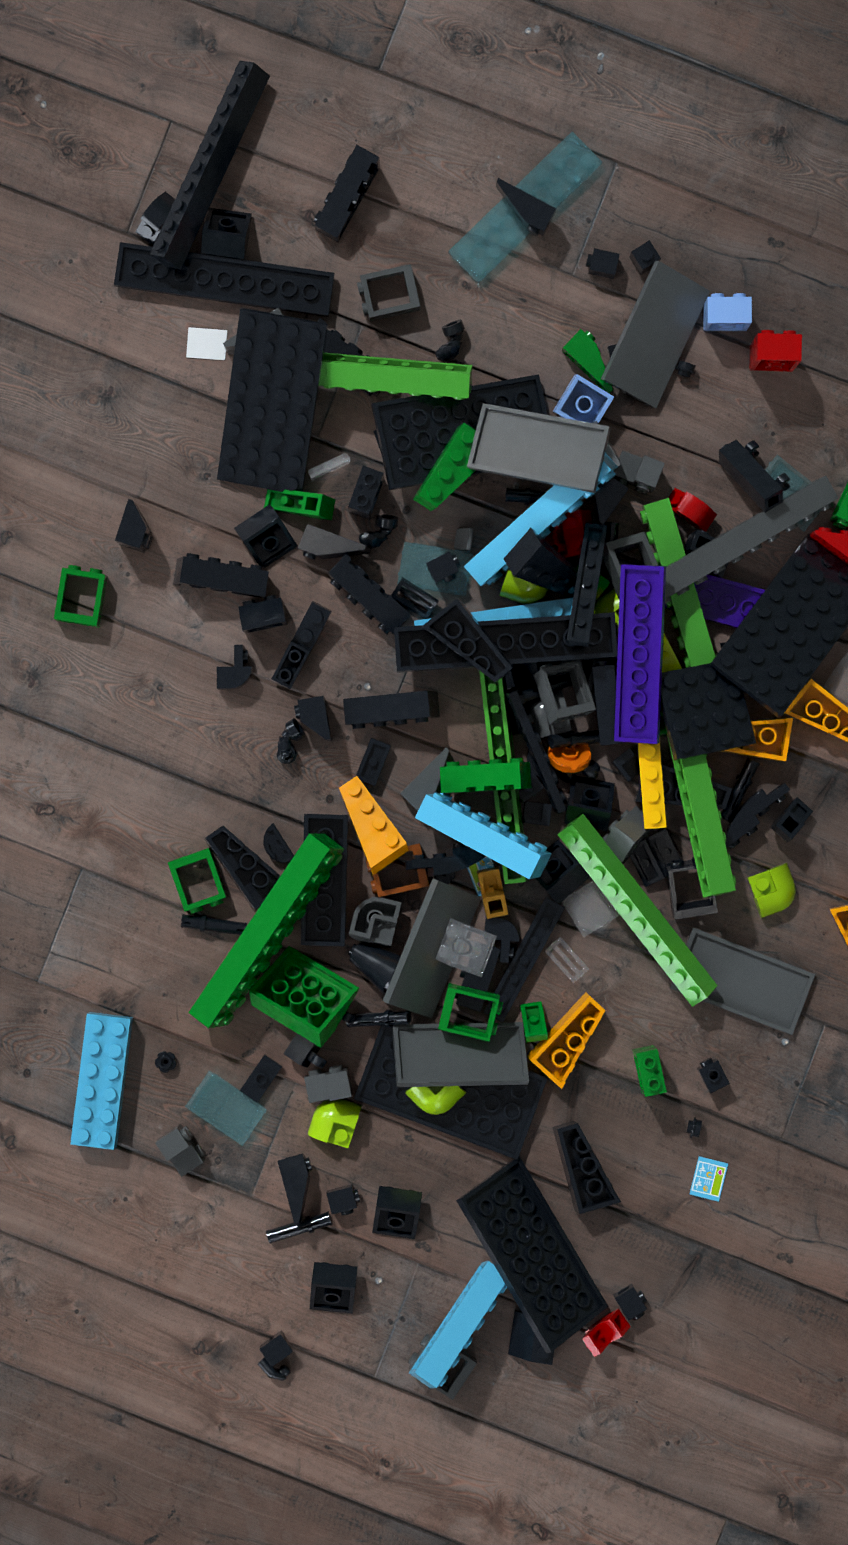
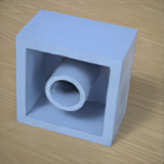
M722 293L711 294V297H707L703 306V331H747L752 323V297H746L744 293L733 294V297H724Z
M575 374L552 412L566 419L593 423L597 420L599 423L614 396L580 375Z

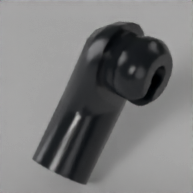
M265 1357L258 1363V1366L269 1378L283 1381L291 1373L286 1365H282L280 1369L274 1366L271 1367Z

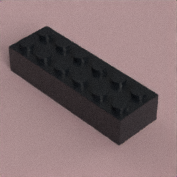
M304 814V841L309 833L326 834L343 847L344 851L341 854L343 855L341 861L330 870L328 880L324 884L321 883L317 889L318 894L316 898L311 902L309 901L305 907L306 912L301 918V945L345 946L349 815Z

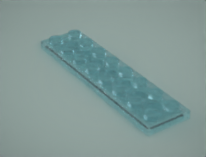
M572 131L515 187L557 208L602 165V161ZM503 198L448 253L479 284L530 233Z

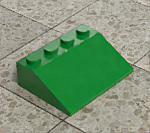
M288 946L250 989L249 994L253 1007L321 1048L336 1030L359 991V987Z

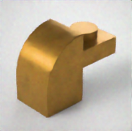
M499 867L478 870L477 874L486 918L490 919L508 915Z

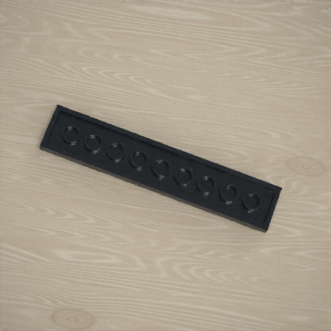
M120 242L114 279L115 287L268 309L279 308L282 311L329 317L335 277L333 272L193 252L188 253L180 270L166 267L151 256L150 253L153 248L151 246Z

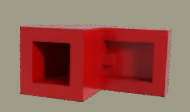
M674 488L668 497L673 513L683 517L690 525L701 531L706 532L717 516L706 503L687 491L685 493Z
M617 1309L591 1325L585 1331L586 1335L582 1340L593 1356L596 1357L611 1342L623 1337L631 1326L621 1311Z

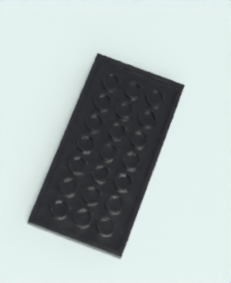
M240 309L217 480L283 492L285 489L303 492L328 324L252 309Z
M539 374L472 386L469 398L463 400L447 396L434 398L431 395L422 394L420 396L372 403L371 407L389 490L422 485L456 429L461 424L466 423L476 430L483 403L547 415ZM476 470L472 475L483 474L488 472Z
M808 533L709 665L776 717L780 718L848 627V564L812 539Z
M393 1026L380 1027L356 1091L355 1100L518 1160L548 1077L528 1070V1085L460 1086L466 1094L451 1109L442 1114H429L420 1109L405 1094L410 1087H397Z
M520 1156L518 1160H511L456 1200L546 1354L554 1351L609 1307Z

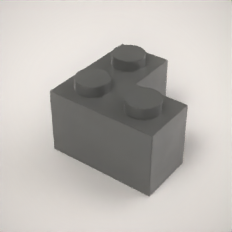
M622 450L619 456L621 465L614 470L616 475L613 478L624 486H627V484L635 486V490L640 493H652L665 463L645 455L641 458Z
M637 806L631 811L626 810L619 818L620 821L615 820L608 829L610 834L607 833L603 837V840L622 864L629 859L636 846L652 830L644 829L643 811Z
M342 1064L331 1066L329 1071L321 1072V1069L308 1071L309 1075L304 1077L309 1103L352 1097L353 1092L348 1067L343 1068Z
M179 1124L160 1137L155 1144L167 1161L171 1160L182 1177L205 1161L203 1157L205 1152L199 1144H194L191 1139L193 1134L189 1128Z

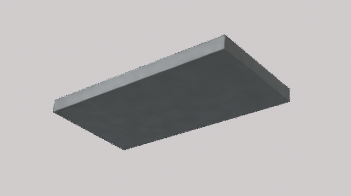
M655 261L601 380L645 405L656 409L710 291L664 263Z
M483 403L467 467L472 470L595 493L611 428L605 425Z
M432 879L384 996V1002L429 1018L433 1017L481 897Z
M692 927L686 946L718 985L708 998L703 1001L793 1035L815 974ZM671 982L670 989L680 992L676 985Z
M523 1022L498 1023L496 1035H491L490 1041L439 1030V1024L393 1025L397 1087L528 1085L529 1075ZM458 1023L483 1030L487 1028V1023Z

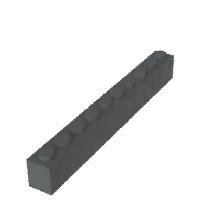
M827 476L816 479L785 497L783 503L766 513L764 511L759 512L666 566L665 604L671 601V595L677 593L679 596L690 590L688 587L690 584L695 582L698 585L707 580V574L711 572L717 574L726 569V563L731 561L734 564L744 558L743 554L750 551V553L759 550L762 548V542L767 540L770 543L780 537L778 533L785 530L787 533L798 527L797 522L803 519L806 522L816 516L814 512L821 509L823 512L834 506L832 502L838 499V496Z

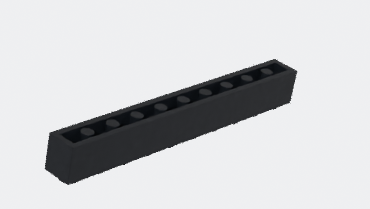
M239 61L229 85L226 87L216 113L208 126L203 141L153 245L150 255L166 267L181 270L270 78V75L254 62Z

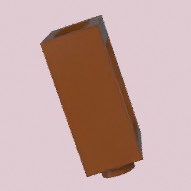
M420 843L408 846V850L413 851V855H422ZM366 860V865H367V869H368V873H369V872H371V870H370L369 864H368V862H367V860ZM417 869L419 883L388 890H382L379 872L373 875L374 880L370 881L373 894L377 893L378 897L427 887L429 882L426 869Z

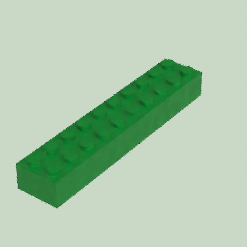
M309 833L188 1012L207 1028L227 1026L234 1018L233 1013L244 1004L246 994L258 982L257 978L260 973L267 970L271 957L280 951L283 939L292 933L294 923L305 914V907L309 901L311 902L316 898L318 894L317 889L321 883L324 884L328 880L332 867L341 861L343 857L341 854L344 851L343 847L326 834Z

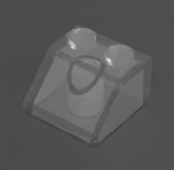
M450 918L435 959L449 966L482 977L497 936L469 923Z

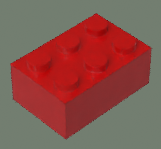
M761 330V333H758L750 344L749 371L793 372L802 360V334H796V331L793 330L783 331V334H774V330Z

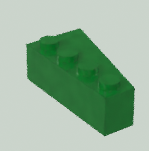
M466 423L461 424L456 429L413 498L414 501L432 511L476 471L467 467L476 430Z
M510 758V763H502V759L489 760V764H481V760L468 761V765L460 766V762H446V767H440L441 793L532 788L530 762H523V758Z

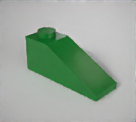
M580 329L562 348V352L599 388L611 394L612 386L601 380L605 366L597 344L594 342L596 339L587 330L584 332Z
M267 489L264 508L270 504L278 512L332 521L336 499L317 493L286 489L283 492Z

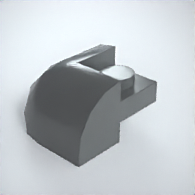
M562 689L553 692L557 708H566ZM536 698L526 703L525 712L530 713L534 722L531 726L534 733L537 732L540 738L548 737L551 734L555 735L572 731L569 720L549 724L541 699Z
M372 897L364 900L357 906L354 912L349 936L365 944L373 943L391 948L401 902L381 897Z

